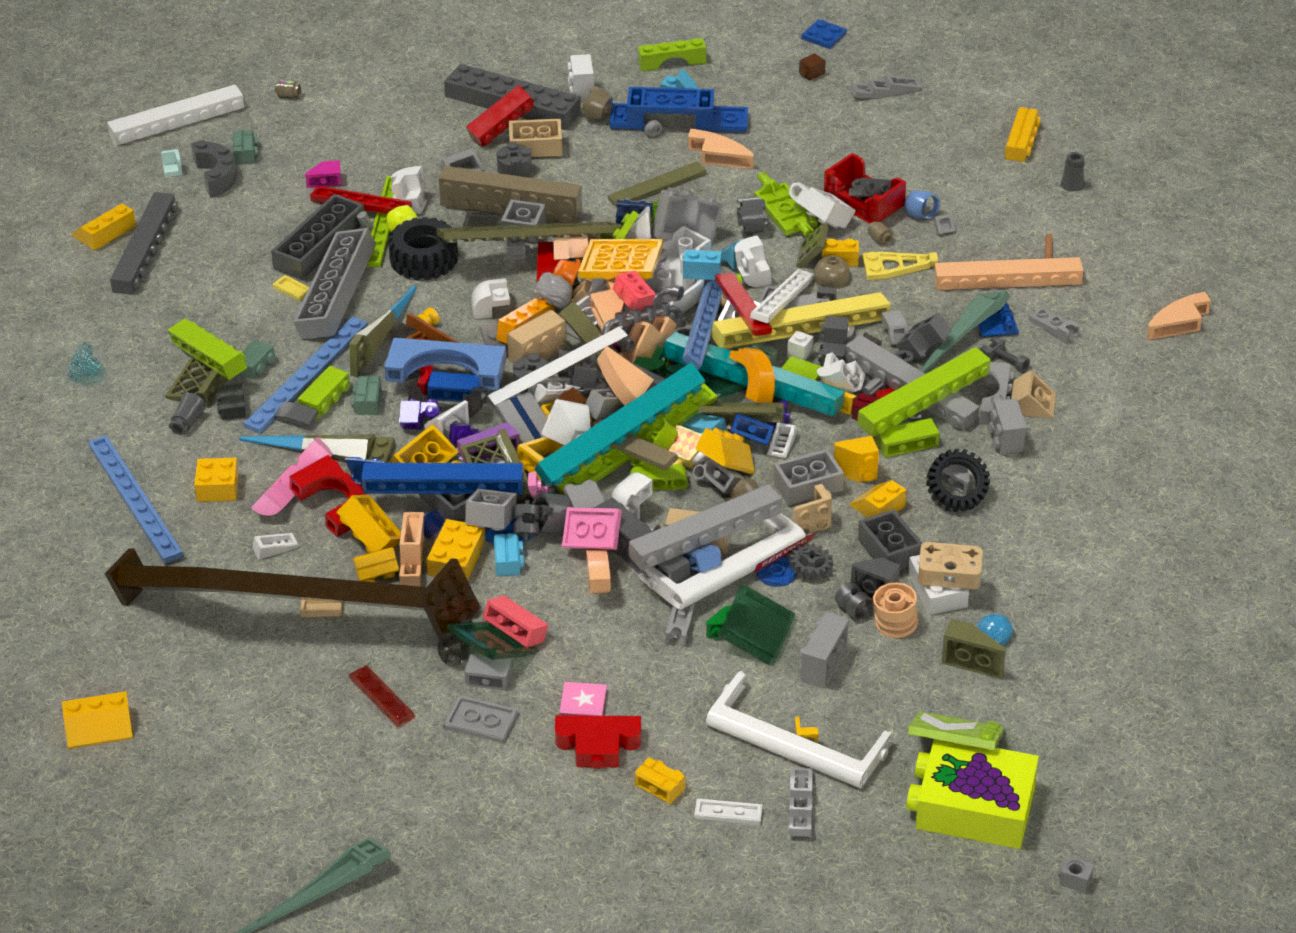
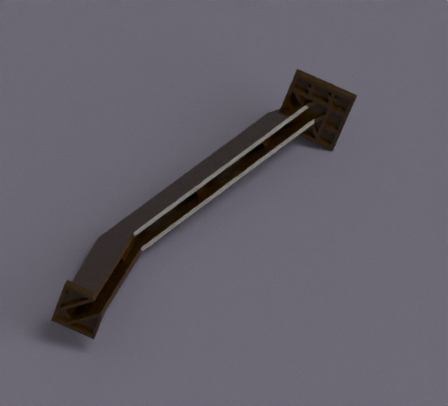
M128 548L104 573L121 605L129 606L143 590L219 592L424 610L441 644L444 646H450L481 608L458 559H450L427 587L206 567L144 566L134 548Z

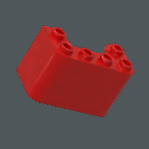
M851 153L824 171V191L833 194L855 209L854 216L869 224L875 221L882 222L904 206L906 181L898 177L891 180V189L881 196L875 194L865 200H860L855 196L849 195V188H852L854 180L871 178L865 174V161L863 158L854 153Z

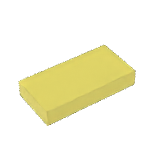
M286 275L273 283L274 289L298 301L304 299L309 289L308 286Z

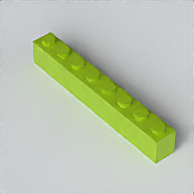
M974 347L858 411L857 425L870 436L875 437L894 425H898L905 419L914 416L916 413L927 409L934 403L942 401L945 397L958 392L963 387L989 374L991 359L977 347Z

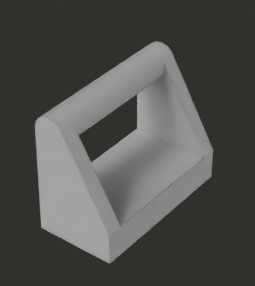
M473 148L443 159L439 167L442 171L444 166L458 167L470 162L476 168L474 170L485 171Z

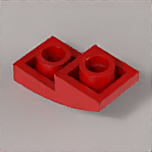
M433 364L421 367L419 370L421 377L416 385L419 396L426 397L428 394L427 386L431 371L434 372Z

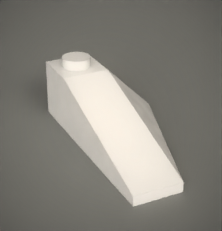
M548 377L529 387L528 392H531L541 408V405L558 399V396L572 387L581 395L590 393L591 390L606 387V383L599 378V382L595 383V388L572 386L569 377Z

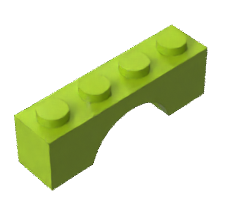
M694 38L691 40L638 46V64L641 71L658 69L662 62L672 57H681L689 65L706 63L705 42L703 38Z

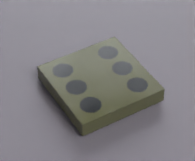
M826 224L820 225L801 243L796 262L797 267H804L824 249L828 232Z

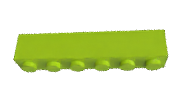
M184 318L167 329L173 344L226 379L230 380L247 369L245 364L246 358L241 351L235 350L232 345H227L222 339L219 340L213 333H208L203 327L197 326L195 322Z

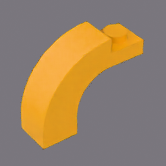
M739 348L738 351L731 350L729 358L742 363L748 373V387L745 398L756 403H772L775 379L771 362L766 354L759 349Z

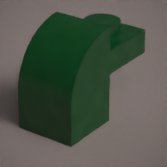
M657 347L652 358L636 357L634 364L663 378L667 376V356H665V349L663 347Z

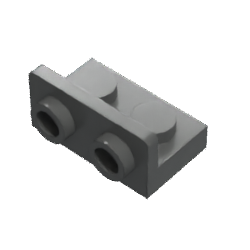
M861 178L860 185H857L856 188H849V195L872 197L878 194L881 196L891 189V180Z

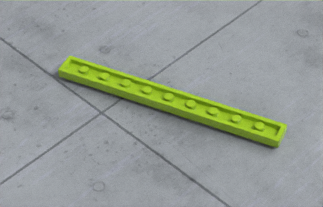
M703 384L701 386L703 389L695 395L689 394L686 396L688 399L680 405L676 403L671 406L673 409L667 414L662 415L661 413L656 416L657 420L664 418L673 427L676 424L680 426L699 413V406H709L715 402L717 395L706 384ZM653 423L650 425L644 424L641 426L642 430L633 436L643 439ZM611 448L605 455L602 456L600 454L597 456L596 460L590 465L581 467V470L575 475L566 477L564 482L556 486V489L562 495H565L564 487L568 484L580 485L587 480H593L597 483L629 461L632 456Z

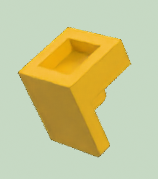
M795 717V735L818 744V728L800 727V718Z

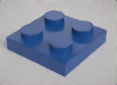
M818 19L801 35V39L831 49L847 34V29Z

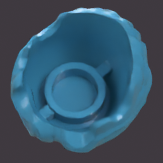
M986 615L977 625L978 629L1002 646L1011 639L1013 634L1012 623L1004 615Z

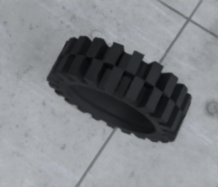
M950 449L945 454L941 453L938 458L936 457L929 468L926 477L928 478L926 481V486H929L928 493L933 494V501L936 499L939 501L937 505L940 507L942 504L946 505L945 510L949 511L950 508H953V512H958L959 509L962 512L968 508L971 510L975 505L978 506L988 492L990 484L988 477L990 473L985 471L987 466L985 463L981 464L982 459L980 457L974 458L975 453L971 452L968 455V450L963 449L962 452H959V449H954L951 452ZM951 465H961L969 469L975 478L974 491L966 496H956L949 493L941 482V472L943 469Z

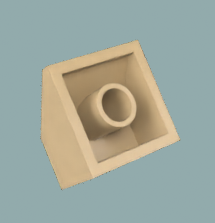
M1032 370L1015 379L1011 399L1017 398L1022 415L1052 419L1054 416L1056 393Z

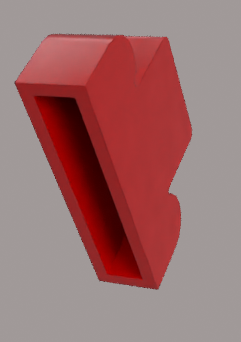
M555 715V744L561 750H570L575 747L576 767H592L594 769L617 768L619 766L620 747L632 751L638 749L641 745V716Z

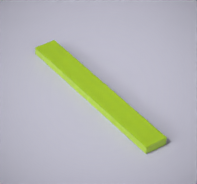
M387 176L381 196L392 198L394 195L392 192L391 176ZM376 213L374 226L371 231L376 246L366 267H381L390 235L386 224L387 214Z

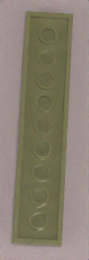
M613 221L437 228V236L448 243L457 242V239L464 240V242H474L475 238L482 239V241H492L495 237L500 238V240H511L510 237L524 240L528 239V236L535 237L536 239H545L546 235L553 236V238H563L564 235L581 237V234L595 237L599 236V233L612 236L617 228L621 229L622 225Z

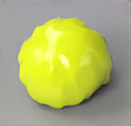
M408 205L399 206L391 210L386 217L388 230L392 232L397 225L402 224L404 221H410L412 218L418 219L416 213Z

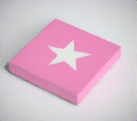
M564 682L559 715L603 716L607 685Z

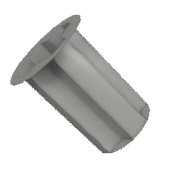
M365 211L358 213L357 218L362 229L369 228L371 232L374 225L371 224Z
M874 376L873 380L862 389L863 393L872 396L880 388L885 387L884 381L880 377Z

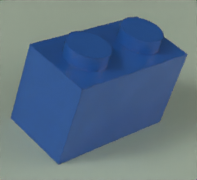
M737 413L729 432L732 434L736 433L745 439L766 446L774 426Z

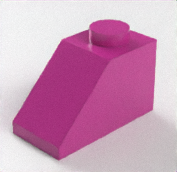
M340 160L323 161L306 172V187L342 186Z

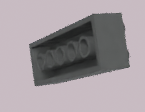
M336 194L331 196L271 250L273 268L304 279L322 262L336 232L355 230L361 226L357 214L364 211V205Z
M613 497L594 507L622 510L617 550L611 551L638 574H646L629 557V541L653 532L650 527L640 521L634 513L628 511L622 503H619ZM682 555L653 566L676 584L690 578V562Z

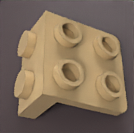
M822 484L815 485L814 501L796 506L793 509V522L801 527L806 535L831 527L832 496L829 490L826 491Z

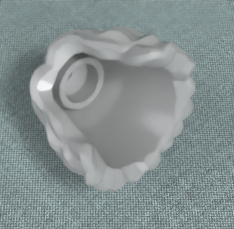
M547 272L542 274L540 280L536 283L533 293L535 298L545 299L547 303L554 305L557 311H562L570 304L572 286L563 277Z

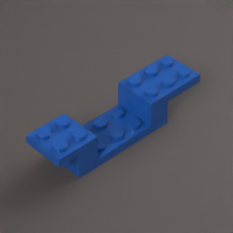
M629 87L627 103H612L610 129L644 130L646 113L695 114V129L747 133L748 107L714 106V89Z

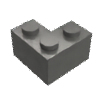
M937 313L914 324L896 346L899 350L912 352L913 361L916 359L920 361L927 355L926 351L933 348L937 343L939 345L944 343L948 339L947 335L952 330L941 315Z
M826 316L825 323H821L820 334L824 335V338L820 339V349L822 350L818 352V361H821L822 367L824 366L826 354L832 352L838 360L843 359L845 361L848 338V318Z

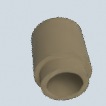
M280 80L275 85V92L279 97L299 98L301 85L293 81Z
M875 221L869 225L868 233L870 237L879 244L884 245L892 241L893 231L883 223Z

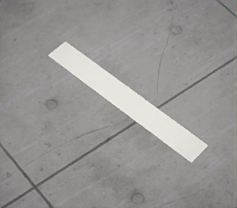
M619 326L489 394L488 397L496 405L628 335Z

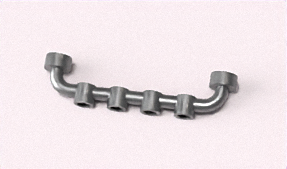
M674 285L673 287L659 289L655 293L652 305H658L661 297L666 294H670L671 299L680 301L684 295V287ZM626 323L625 326H620V328L629 335L634 323ZM626 336L616 341V343L620 346L621 351L630 353L634 348L635 340Z
M660 302L658 309L653 305L644 306V312H641L640 309H630V313L627 316L624 312H616L615 318L604 324L602 333L598 334V337L610 332V329L614 326H625L626 323L631 322L639 323L643 319L669 316L670 313L675 314L671 319L677 324L676 327H685L686 317L682 316V311L679 307L670 306L669 302Z

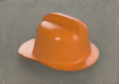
M560 259L553 274L563 277L573 287L575 277L580 268V259H576L574 262Z

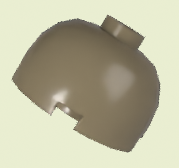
M834 255L823 257L815 266L814 281L819 286L821 284L825 287L838 289L844 287L850 280L849 265L841 257Z

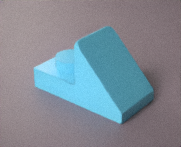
M681 69L676 77L667 75L660 84V88L697 89L698 85L684 69Z
M741 240L720 251L721 261L723 263L728 262L733 270L737 269L734 248Z

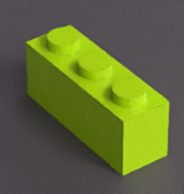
M329 366L300 395L298 404L318 410L319 414L316 418L319 419L328 412L329 407L333 403L338 402L344 392L349 390L351 385L349 373Z
M932 418L893 426L885 430V432L876 435V444L885 458L939 446L940 432Z

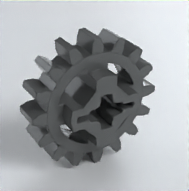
M804 543L803 547L798 545L796 550L792 549L789 556V568L794 569L793 574L799 573L800 578L806 576L807 580H810L811 577L818 580L819 576L825 578L826 574L831 573L833 556L828 555V549L822 550L821 545L817 548L814 543L811 546Z

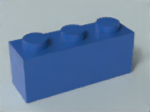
M431 371L427 386L428 399L463 402L466 400L468 403L485 404L488 393L487 389H479V379L476 375Z

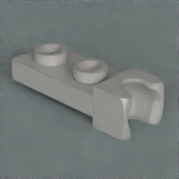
M1042 307L1029 315V321L1057 336L1065 344L1069 343V335L1075 338L1079 337V324L1072 320L1066 321Z
M695 603L682 610H678L673 605L666 629L665 644H670L672 639L677 638L680 640V646H685Z

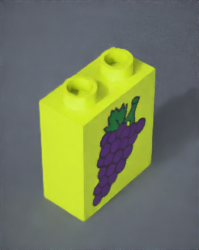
M934 739L930 754L919 752L915 778L923 779L922 786L911 784L908 792L906 810L917 812L915 829L1021 849L1036 785L1039 756L999 748L990 750Z

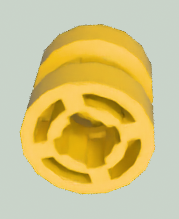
M431 307L425 309L423 314L416 316L431 326H435L440 321L439 314Z

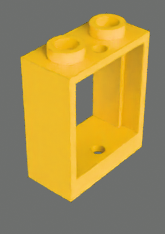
M542 437L519 444L517 456L520 462L523 463L525 470L536 472V465L545 459L541 455L548 452L552 454L565 445L548 437Z

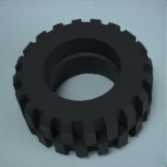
M422 217L421 219L412 218L410 221L406 220L402 224L397 225L388 238L389 258L392 268L398 274H404L405 278L410 279V277H413L414 280H419L420 278L430 280L431 277L436 279L441 274L446 275L449 272L448 270H452L457 264L458 245L457 242L448 243L438 237L437 228L452 227L442 220L438 221L437 218L428 219L427 217Z

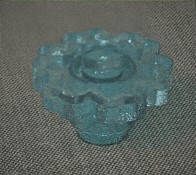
M84 342L75 351L68 368V376L77 380L83 373L94 376L97 374L101 362L92 356V345Z

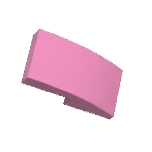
M530 472L528 474V489L533 500L539 493H549L548 487L542 485V480H538L537 472Z

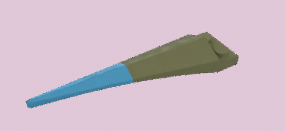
M412 286L388 312L355 334L349 343L351 376L358 377L361 370H364L365 366H369L414 294L417 286Z
M375 434L239 437V440L244 442L304 451L319 437L332 453L331 458L345 462V458L360 457L365 460L380 459L384 463H388L395 445L394 437H375Z

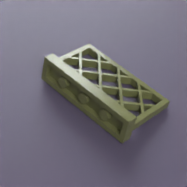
M191 356L165 397L169 400L180 401L184 393L197 392V395L204 400L206 408H209L216 398V391H220L219 385H224L227 379L214 370L206 373L211 368L206 365L201 366L203 363ZM197 366L199 367V368H197V369H195V370H193V371H189L191 368H194V367H197ZM203 373V375L194 378V376ZM191 378V380L181 383L183 380ZM195 384L194 387H192V388H190V389H188V390L185 389V388L190 387V386H192V385ZM183 390L181 393L174 394V392Z
M712 403L709 406H699L700 413L723 417L725 422H733L735 414L739 413L763 423H784V403Z
M506 429L498 430L497 435L461 446V451L467 463H472V461L474 463H493L496 457L504 460L505 463H521ZM496 442V451L487 449V444ZM474 448L480 452L476 458L469 455L467 450ZM483 452L493 456L490 462L480 459ZM525 471L523 493L519 494L520 497H516V504L526 500L529 503L533 502L528 489V478Z

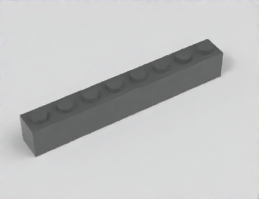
M153 193L110 279L112 293L133 295L135 290L139 289L140 280L145 277L146 268L151 265V258L153 255H156L157 246L162 242L163 233L166 234L167 225L172 222L173 213L178 210L175 194Z

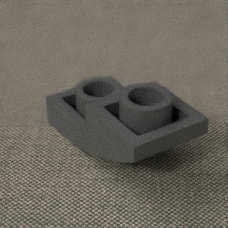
M283 402L274 416L278 421H292L295 426L310 427L319 412L305 405Z

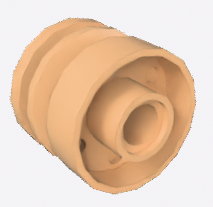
M896 582L883 585L875 591L873 596L876 628L879 632L891 638H902L912 634L918 626L917 596L913 588Z

